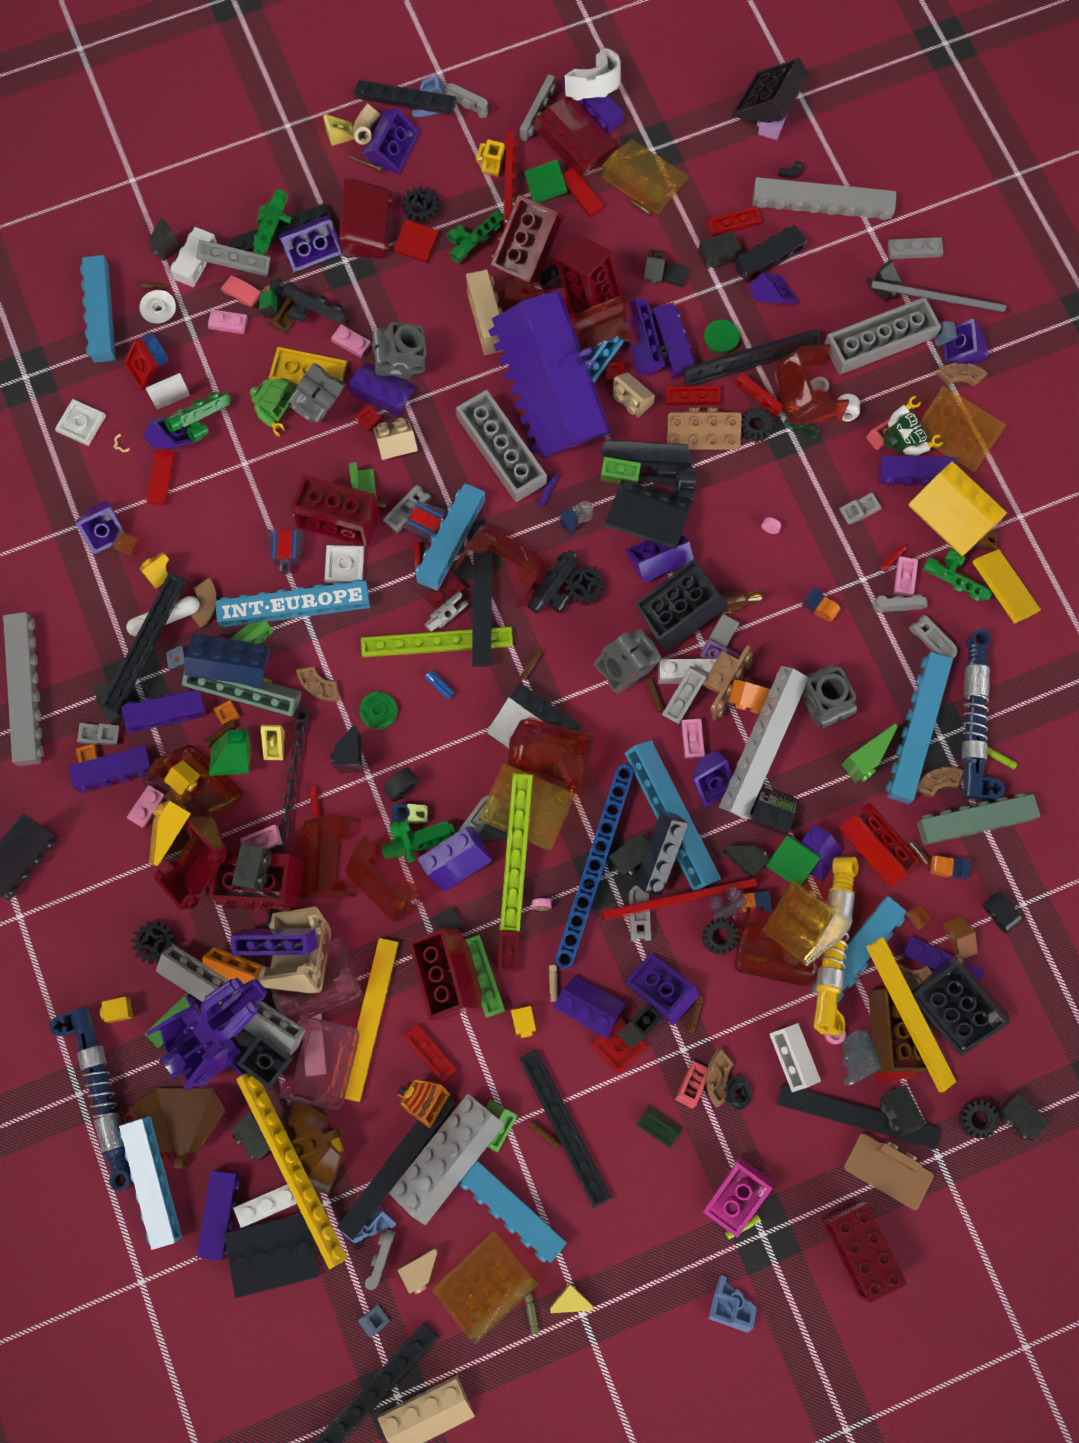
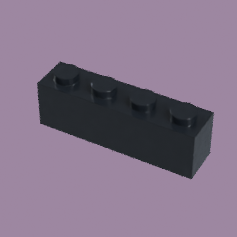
M796 225L786 227L778 235L769 237L761 245H755L751 251L740 254L737 257L735 269L746 284L758 278L763 272H768L803 251L807 239Z
M660 812L634 882L645 893L660 896L663 893L689 824L677 814Z

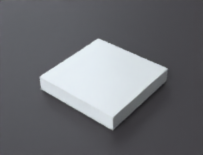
M181 374L146 387L157 410L190 396Z
M72 399L55 430L89 446L106 415L97 409Z
M326 546L325 583H352L353 580H363L364 546Z

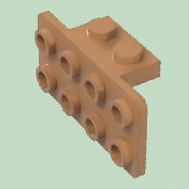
M689 407V410H684V412H670L668 414L667 443L688 444L689 449L737 450L740 448L741 414L739 412H722L718 410V407H707V410H700V407Z
M750 645L745 647L739 659L721 651L703 682V686L719 693L711 707L712 720L714 721L718 717L721 718L725 713V705L729 700L734 679L743 681L745 670H749L752 666L753 653L751 652Z
M860 1134L844 1165V1170L912 1210H917L932 1182L933 1173L921 1167L922 1164L916 1162L917 1157L908 1152L904 1155L899 1152V1147L893 1143H880L866 1134Z

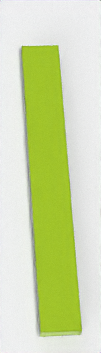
M512 627L492 628L491 648L513 647ZM472 630L361 637L362 657L472 650Z
M513 773L500 931L520 932L533 774Z

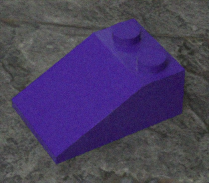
M652 953L646 957L625 981L627 986L647 1004L650 1003L673 1026L700 996L692 983Z

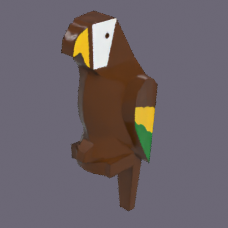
M735 589L722 593L721 595L729 606L719 613L740 612L747 604L761 601V590L739 592Z

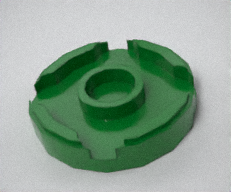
M720 319L713 321L705 329L704 342L707 348L715 354H728V352L735 350L739 344V330L734 323L728 320Z
M373 692L362 700L359 714L362 722L367 727L374 730H382L394 723L398 708L395 700L389 694Z

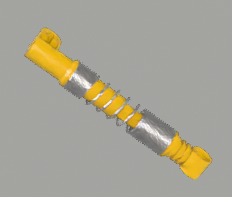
M835 857L833 860V873L835 876L833 887L829 890L825 923L830 927L824 928L825 931L829 932V937L822 938L825 941V945L821 948L824 953L823 957L820 958L822 960V967H819L816 983L818 997L814 1018V1028L824 1035L842 1036L845 1030V1020L843 1015L837 1010L838 997L842 993L845 975L842 971L845 969L843 961L847 958L844 953L848 948L845 941L849 939V935L846 932L850 930L854 905L853 878L858 873L856 857ZM844 934L847 935V939L843 940Z

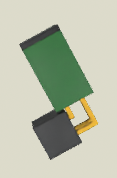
M280 278L270 281V285L264 287V293L260 294L259 311L265 319L277 315L278 296L282 295L285 287Z

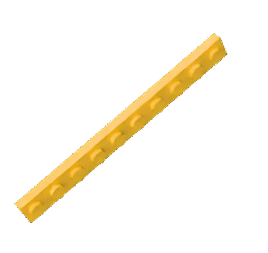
M249 1073L244 1074L236 1080L328 1268L331 1269L347 1260L348 1257L262 1083Z

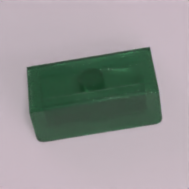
M789 415L786 416L783 424L784 428L817 439L821 430L819 426Z
M650 1104L636 1124V1126L669 1148H671L683 1129L680 1124Z

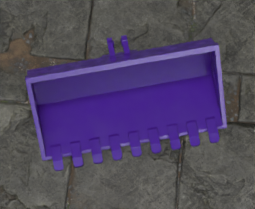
M554 291L521 301L504 313L492 318L494 327L489 329V334L491 337L498 335L500 340L494 344V348L496 351L502 349L505 356L500 358L499 361L501 366L509 365L510 371L505 373V378L507 381L514 379L516 384L510 388V392L512 395L518 393L521 400L517 401L515 405L518 410L525 409L526 415L520 419L522 424L529 422L532 428L526 431V436L528 439L532 437L536 439L537 443L531 446L533 453L540 451L542 458L612 433L589 371V367L596 363L595 359L585 360V356L592 352L591 348L581 349L562 293Z

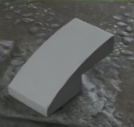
M870 493L857 501L854 500L839 510L848 525L880 511L881 506L874 494Z
M722 614L710 639L727 647L739 622Z
M80 723L77 743L117 745L119 726L100 723L99 725Z

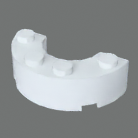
M605 48L596 54V68H575L565 75L566 96L573 97L574 100L593 97L602 98L616 90L621 82L619 55Z

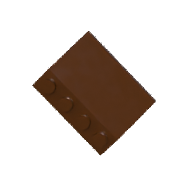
M888 990L868 991L875 1073L929 1072ZM920 1009V1011H921V1013H922L924 1019L926 1020V1022H927V1024H928V1026H929V1028H930V1030H931V1032H932V1034H933V1036H934V1038H935V1035H934V1024L928 1019V1017H927V1016L923 1013V1011ZM908 1038L910 1045L907 1043L892 1044V1040ZM911 1059L914 1060L916 1068H901L894 1061Z

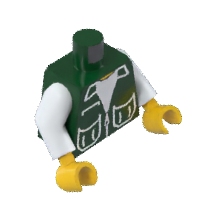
M917 396L910 398L906 406H901L891 415L888 422L889 428L885 431L887 438L884 439V445L887 448L893 447L898 454L904 452L907 455L918 456L929 451L931 447H941L943 443L936 444L934 442L935 439L940 438V435H935L932 441L927 443L929 438L913 410L909 412L911 408H916L920 405L921 402L917 405L912 404V399Z

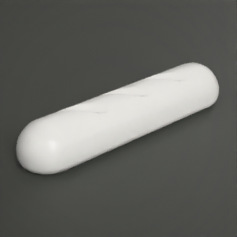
M187 596L178 600L166 624L197 612L200 607L198 599L193 596ZM148 612L128 621L126 628L130 635H137Z

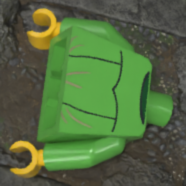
M285 378L264 380L259 388L253 387L250 391L258 418L268 427L271 426L274 434L280 437V434L276 432V429L281 428L284 432L285 430L282 424H276L274 421L278 422L290 405L288 400L297 387L296 384Z

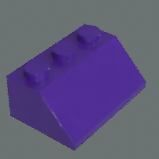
M397 108L385 111L363 155L374 165H381L385 170L399 174L420 131Z
M327 215L277 234L293 272L342 254L331 219Z
M369 363L358 368L349 382L352 395L399 417L416 388L415 385L396 376L376 375L375 366Z
M682 534L676 549L649 540L625 549L637 576L643 582L652 581L660 575L668 574L674 569L683 567L694 558L690 542Z
M473 827L463 828L418 858L427 876L444 892L493 861Z
M575 975L564 987L553 1007L556 1011L608 1040L627 1004Z

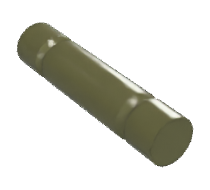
M532 1293L525 1294L524 1299L529 1326H531V1335L538 1334L539 1328L537 1326Z

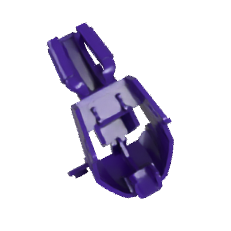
M239 978L230 979L205 996L203 1002L189 993L185 998L190 1007L171 1016L146 1032L147 1036L157 1031L161 1032L162 1041L168 1054L158 1060V1062H163L171 1074V1080L183 1074L187 1080L184 1085V1089L187 1091L194 1086L203 1088L215 1075L230 1065L240 1076L248 1073L237 1065L243 1053L236 1047L231 1037H235L257 1014L258 1004L266 996L267 991L258 979H252L245 984Z

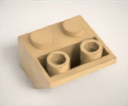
M625 373L614 378L613 398L618 403H622L630 414H635L639 418L654 404L655 395L631 374Z
M399 418L392 423L387 424L384 422L373 427L382 460L418 451L409 419Z

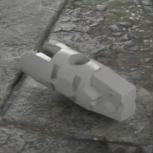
M457 592L430 615L431 619L424 624L429 631L432 632L437 627L442 628L469 605L467 601H463L457 607L453 606L462 597V594Z

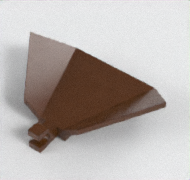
M156 1088L129 1108L136 1120L151 1116L160 1152H177L174 1168H188V1152H199L225 1113L226 1108L215 1089H189L186 1091L179 1088Z
M297 1095L290 1102L280 1121L314 1190L329 1195L331 1194L342 1154L332 1145L331 1141L344 1136L345 1133L343 1127L328 1132L329 1115Z

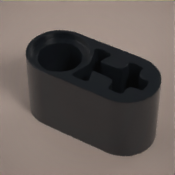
M996 892L982 903L986 913L999 929L1006 934L1022 922L1020 914L1000 892Z

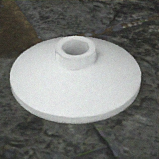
M154 290L147 293L140 302L141 315L151 323L168 321L176 310V303L172 295L162 290Z

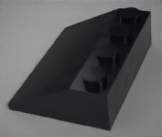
M800 57L757 71L731 115L736 118L767 123L782 121L809 76Z
M621 480L604 526L676 549L692 502L685 498L672 496L667 492H660L648 486L635 484L632 481Z
M695 558L635 603L636 608L652 633L667 651L671 650L729 606Z
M519 683L486 733L549 777L578 738L583 726Z
M24 813L0 840V897L6 900L16 896L21 884L31 877L33 869L44 861L45 854L56 846L59 838L41 823Z
M957 953L943 962L912 992L918 1007L960 1056H963L1010 1024L1008 1012Z

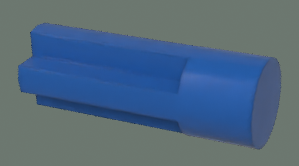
M433 670L426 674L425 679L447 700L455 694V691Z

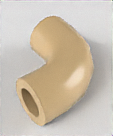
M369 103L365 105L358 115L352 130L354 139L360 145L370 142V131L381 115Z

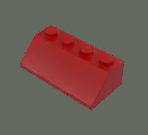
M870 803L866 804L839 827L843 835L854 844L856 850L868 860L869 865L881 875L882 880L889 884L891 888L921 863L920 859Z

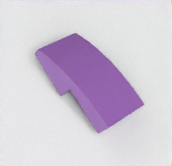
M710 638L700 653V656L705 659H717L721 651L737 659L741 655Z

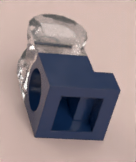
M583 501L559 515V522L568 535L575 532L578 524L592 519L594 507L590 502Z

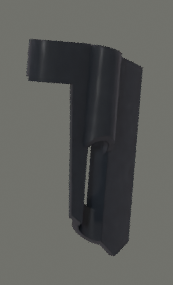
M606 440L599 449L603 457L641 463L642 466H651V472L649 474H639L638 481L675 486V497L685 498L693 504L696 470H692L688 444Z

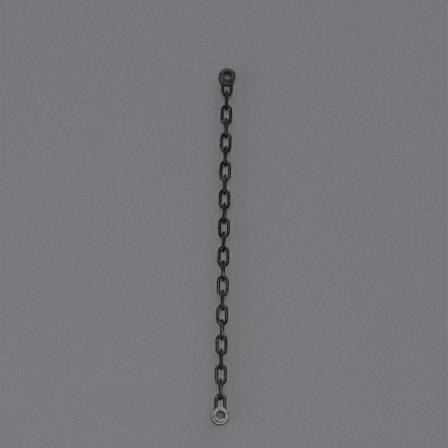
M299 707L294 712L297 738L296 742L292 744L291 758L293 763L287 774L289 789L283 799L285 814L279 825L283 844L276 847L275 854H278L279 849L283 850V854H286L284 841L290 830L288 815L294 804L292 790L293 785L297 783L299 772L296 765L297 760L301 757L303 747L300 739L301 734L305 732L306 722L310 718L308 710L304 707ZM305 714L306 716L304 719H300L299 715ZM298 723L303 724L302 731L298 729ZM295 745L296 747L300 745L298 756L294 754ZM291 770L293 773L296 771L294 782L292 779L290 780ZM287 796L291 798L290 808L289 805L285 807ZM283 822L287 824L286 833L282 831ZM274 908V912L266 911L268 921L263 929H269L272 914L277 912V908ZM262 955L258 957V964L261 963ZM270 955L266 957V967H268Z

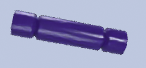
M554 474L550 476L538 501L540 506H545L558 479Z

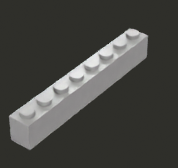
M756 177L752 206L887 220L892 219L895 212L896 191Z
M26 612L3 615L12 762L17 766L42 763L41 757L44 756L43 747L40 746L42 729L39 727V720H41V712L38 709L40 694L36 687V684L39 683V677L37 672H35V665L38 664L37 656L34 654V647H36V639L33 636L35 622Z
M780 667L757 722L753 727L750 738L745 745L743 754L737 763L735 772L730 779L725 795L722 797L719 808L735 816L748 819L809 677L793 668Z
M174 944L161 954L156 969L157 973L202 1002L205 996L229 981ZM261 1001L258 1004L257 1014L244 1029L256 1037L260 1033L264 1034L291 1055L299 1047L306 1029Z

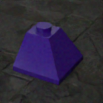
M763 272L748 287L752 292L751 296L756 301L786 304L799 303L781 274Z
M975 318L956 325L957 338L943 344L945 364L947 365L951 363L974 364L988 358L987 341Z
M168 417L151 420L143 435L144 439L154 449L174 448L196 443L190 439L187 433L188 426L174 432L169 431L165 424V419Z
M108 500L91 507L75 521L93 554L127 539Z
M717 750L700 758L692 775V780L705 808L725 795L730 779L733 776L727 760Z
M813 824L801 840V843L821 856L810 874L822 881L832 867L834 858L840 855L843 848L829 833Z

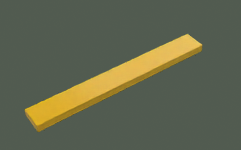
M880 937L866 946L938 1091L944 1092L956 1080L884 937Z
M381 938L378 940L340 1098L361 1102L399 945L398 942Z

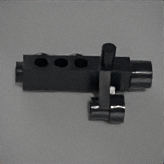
M287 282L282 295L298 303L297 306L292 305L287 316L288 318L304 323L308 315L306 311L309 308L339 324L347 323L350 314L344 310V306L341 304H332L328 302V298L325 296H316L313 292H308L290 282Z
M571 550L568 552L563 551L557 557L552 568L546 572L540 584H532L531 588L535 591L526 605L532 612L539 614L543 607L548 605L550 600L552 602L549 606L554 611L562 614L565 610V605L570 598L562 592L558 594L557 591L579 562L577 560L578 555Z

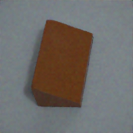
M287 297L277 310V315H274L268 324L286 334L294 323V320L287 317L289 310L293 304L297 306L298 303Z

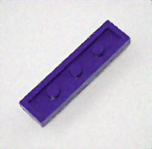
M911 936L908 938L902 956L928 966L932 970L937 969L943 962L952 957V955ZM965 962L981 981L984 970Z

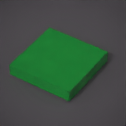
M558 160L525 171L533 202L540 203L567 193Z
M788 834L766 867L799 889L821 856Z

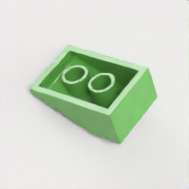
M896 724L854 752L843 762V768L855 783L859 780L862 782L866 781L876 772L875 768L879 765L898 727Z

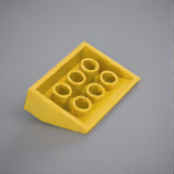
M953 461L908 505L962 557L994 528L1007 513Z
M171 801L158 804L153 812L156 816L153 819L149 863L155 866L159 865L191 814Z

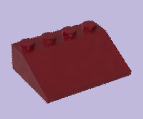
M567 96L550 105L535 119L533 128L570 168H574L581 177L618 147L617 143L573 97Z

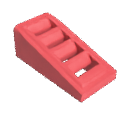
M889 420L872 429L866 436L867 440L876 450L885 446L884 439L885 437L887 438L885 431L889 428Z
M694 1060L691 1062L675 1098L676 1101L692 1109L697 1105L706 1083L708 1067ZM693 1070L704 1074L703 1077L693 1073ZM690 1077L693 1078V1079H695V1080H697V1081H699L700 1084H697V1083H695V1082L689 1080ZM687 1085L696 1089V1092L688 1089Z

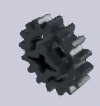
M420 185L417 190L413 187L412 192L407 190V196L403 195V213L407 214L408 220L413 218V222L419 220L420 224H422L423 220H426L428 223L430 217L435 219V214H439V196L435 195L434 190L429 191L428 186L422 189Z
M580 565L579 570L577 571L574 568L572 570L573 574L570 573L567 577L568 579L565 580V592H569V598L573 597L574 604L580 601V606L584 602L590 606V601L597 603V597L602 598L601 592L605 590V587L602 585L605 584V579H600L602 573L596 574V568L589 570L590 567L587 565L586 569H583L582 565ZM583 581H584V584H585L586 586H588V587H587V591H586V589L584 588V586L582 585V582H583ZM597 588L596 591L591 595V591Z
M156 920L153 925L149 921L146 922V927L140 925L141 931H134V934L137 936L136 939H131L132 942L136 943L131 949L138 951L135 957L139 958L142 956L141 961L145 963L148 960V964L153 965L154 960L159 963L161 954L173 944L176 946V943L172 942V939L176 938V936L170 934L172 929L170 927L166 928L167 924L161 923L159 926V922ZM155 930L162 931L164 935L158 936ZM153 938L158 940L154 943V946L150 945L153 942ZM143 950H150L152 956L147 955Z

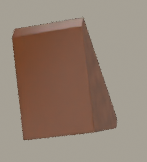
M961 916L943 923L955 953L962 959L978 953L975 932Z

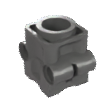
M391 322L386 329L379 328L372 332L376 375L410 379L414 374H420L426 370L424 359L427 353L424 330L421 326Z
M314 363L288 400L291 403L290 407L307 420L319 423L334 404L346 384L337 378L331 377L324 368Z
M638 629L631 634L628 632L622 634L614 642L605 646L602 654L595 660L593 665L598 672L605 676L610 688L617 694L623 689H629L638 679L650 673L660 661L661 656L651 639L642 630Z
M832 664L816 671V673L813 672L807 675L809 679L801 695V700L806 706L814 726L819 725L823 729L837 723L838 720H843L857 714V708L854 703L856 694L842 668L835 667ZM821 690L830 691L834 695L835 700L826 698Z

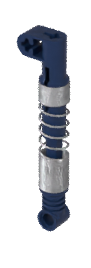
M978 629L966 639V646L969 651L968 663L965 665L964 697L970 699V702L964 704V706L969 707V712L963 714L966 716V722L963 723L965 725V732L962 734L965 735V741L962 743L961 758L964 764L963 798L991 802L1004 795L1005 786L1000 780L984 778V765L987 763L988 747L986 743L988 738L985 736L988 728L985 724L989 720L986 717L989 709L984 705L989 702L990 665L987 663V650L991 636L986 630ZM988 788L991 789V790H989V791L983 793V790H986V789H988Z
M90 1007L80 1008L56 1016L49 1025L51 1033L58 1037L72 1035L76 1037L78 1045L76 1052L81 1071L85 1073L82 1075L86 1077L87 1084L85 1087H88L90 1093L87 1097H91V1101L96 1102L90 1107H97L98 1114L94 1115L93 1118L99 1117V1119L94 1121L101 1153L106 1157V1160H109L107 1164L111 1165L109 1167V1170H112L110 1172L109 1184L115 1191L130 1189L134 1186V1182H132L130 1177V1166H127L129 1162H126L124 1142L119 1135V1126L123 1123L120 1113H113L112 1110L118 1104L110 1102V1098L115 1093L111 1092L110 1086L112 1082L108 1080L110 1073L105 1069L107 1062L102 1043L98 1041ZM64 1023H72L73 1027L64 1026L61 1029V1026H63ZM122 1174L126 1178L124 1185L120 1183V1176Z

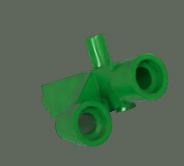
M275 190L267 206L261 205L258 210L256 222L259 224V231L255 234L253 249L259 255L267 253L279 220L288 224L291 222L292 217L282 213L288 199L287 193L282 190Z
M496 210L472 234L466 232L462 225L451 229L446 234L447 238L452 244L457 246L449 252L450 257L456 263H460L467 256V253L479 242L483 244L490 237L488 233L491 230L495 232L501 227L500 222L504 219L503 213L500 210Z
M212 392L208 398L195 400L193 402L194 405L186 409H179L177 413L165 419V424L171 432L190 425L191 428L187 429V433L193 442H197L202 439V436L209 433L206 425L200 424L198 420L230 405L231 398L227 392Z
M953 548L949 550L945 557L946 565L932 557L928 558L922 570L953 584L952 588L959 592L963 590L969 592V596L979 601L981 598L988 601L993 592L989 587L956 571L957 566L961 567L966 557H962Z
M395 821L389 823L391 833L395 839H392L390 843L381 845L385 860L406 856L407 861L411 863L415 861V852L438 845L456 832L453 824H448V821L408 834V831H411L408 821Z

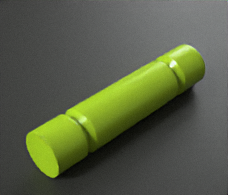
M987 747V755L1013 770L1016 768L1017 762Z
M757 1214L750 1219L742 1232L761 1222ZM729 1231L725 1232L728 1240L734 1237Z

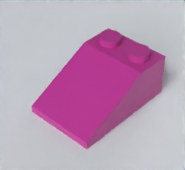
M740 1156L705 1207L703 1213L735 1237H738L773 1189L774 1181Z

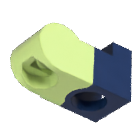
M392 804L391 822L407 820L408 823L428 822V806Z

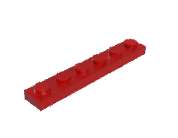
M506 131L504 223L513 210L511 209L514 201L512 196H515L516 188L515 185H512V181H516V169H513V165H516V154H513V150H517V139H513V131Z

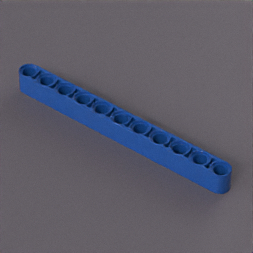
M620 765L616 770L556 955V965L563 970L569 969L575 959L633 777V769L629 765ZM621 771H626L629 774V777L627 779H622L619 776V773ZM620 789L623 791V796L616 797L613 791ZM609 807H615L618 813L616 815H610L607 812V809ZM609 825L612 832L606 834L601 830V827ZM598 843H602L606 846V850L599 852L595 846ZM591 862H598L600 869L594 871L590 868L589 864ZM586 880H591L594 883V887L586 889L583 883ZM582 898L586 899L588 906L581 908L578 906L577 901ZM574 917H579L582 920V925L575 927L572 925L571 920ZM566 937H575L576 944L573 946L567 945L565 942ZM561 955L569 956L570 963L568 965H562L559 962Z

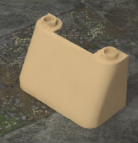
M317 907L272 914L269 929L315 928L317 948L308 955H273L271 967H264L259 973V982L265 988L303 993L321 992L331 940V929Z

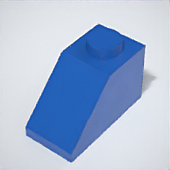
M152 332L140 337L159 366L169 362L165 351Z

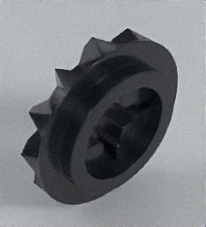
M731 1077L729 1081L725 1082L726 1088L723 1091L726 1092V1097L724 1099L728 1101V1106L733 1107L734 1110L745 1109L751 1101L750 1085L742 1077ZM738 1089L737 1094L739 1095V1097H735L736 1092L734 1090Z

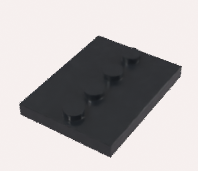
M302 1214L224 1233L235 1298L319 1277L311 1231Z

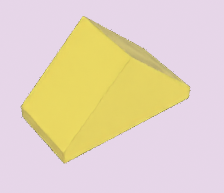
M326 114L323 116L331 146L354 139L351 122Z
M261 725L264 760H283L284 729L281 725Z
M570 1283L550 1306L551 1313L593 1311L592 1303Z

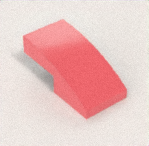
M232 275L221 288L225 294L237 298L239 303L249 307L254 306L261 294L259 290Z

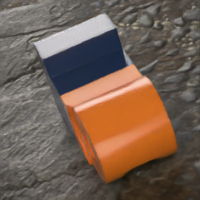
M815 586L802 603V606L828 622H832L841 609L836 602L821 594L820 590Z
M932 856L930 873L964 881L969 878L971 860Z
M769 891L738 895L733 901V908L738 913H745L750 909L762 908V914L770 913L772 911Z

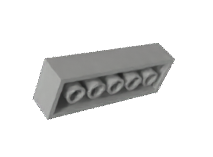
M921 298L828 334L824 346L838 374L841 375L936 338L941 325L927 299Z
M487 390L456 407L457 419L516 503L547 484L546 473Z
M467 1094L389 1194L413 1218L426 1225L501 1130L504 1123L472 1096Z

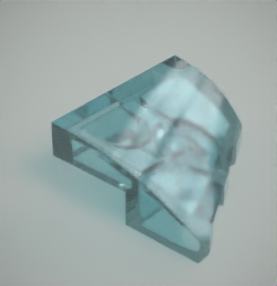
M856 1030L844 1039L843 1049L845 1056L843 1061L844 1065L847 1066L848 1079H844L845 1085L856 1083L882 1068L868 1031Z

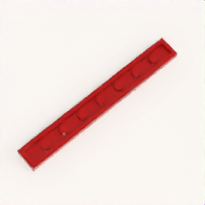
M752 878L606 910L601 913L602 922L753 889L757 886L756 879Z

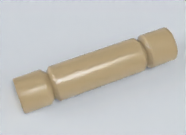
M549 965L550 1002H556L558 999L557 965Z

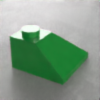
M248 729L228 730L212 745L210 776L249 773L251 741Z

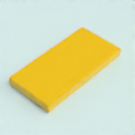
M277 347L268 379L285 378L298 386L311 365L317 363L324 368L328 375L343 382L348 361Z
M999 549L973 561L974 566L1014 624L1041 610Z

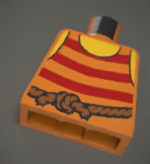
M417 1079L412 1082L410 1087L403 1085L398 1090V1096L403 1098L400 1105L428 1128H431L450 1095L442 1085Z

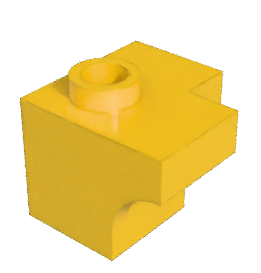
M489 139L486 144H480L476 162L483 164L482 173L499 177L506 155L505 144Z
M163 552L155 558L147 559L139 567L140 571L155 589L164 583L168 575L166 563L169 559Z

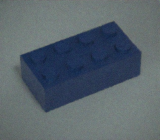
M193 634L185 655L184 675L262 687L269 663L270 646L224 639L222 637L205 636L203 634Z

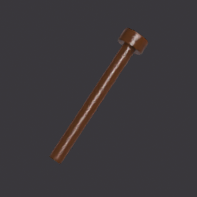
M352 155L349 156V159L374 168L379 173L383 172L384 167L381 165L376 166Z

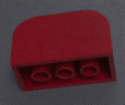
M442 928L408 941L429 1020H445L481 1006L482 992L471 951L460 931Z

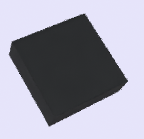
M669 262L663 282L683 288L689 267Z
M451 906L432 918L438 929L458 930L463 926Z

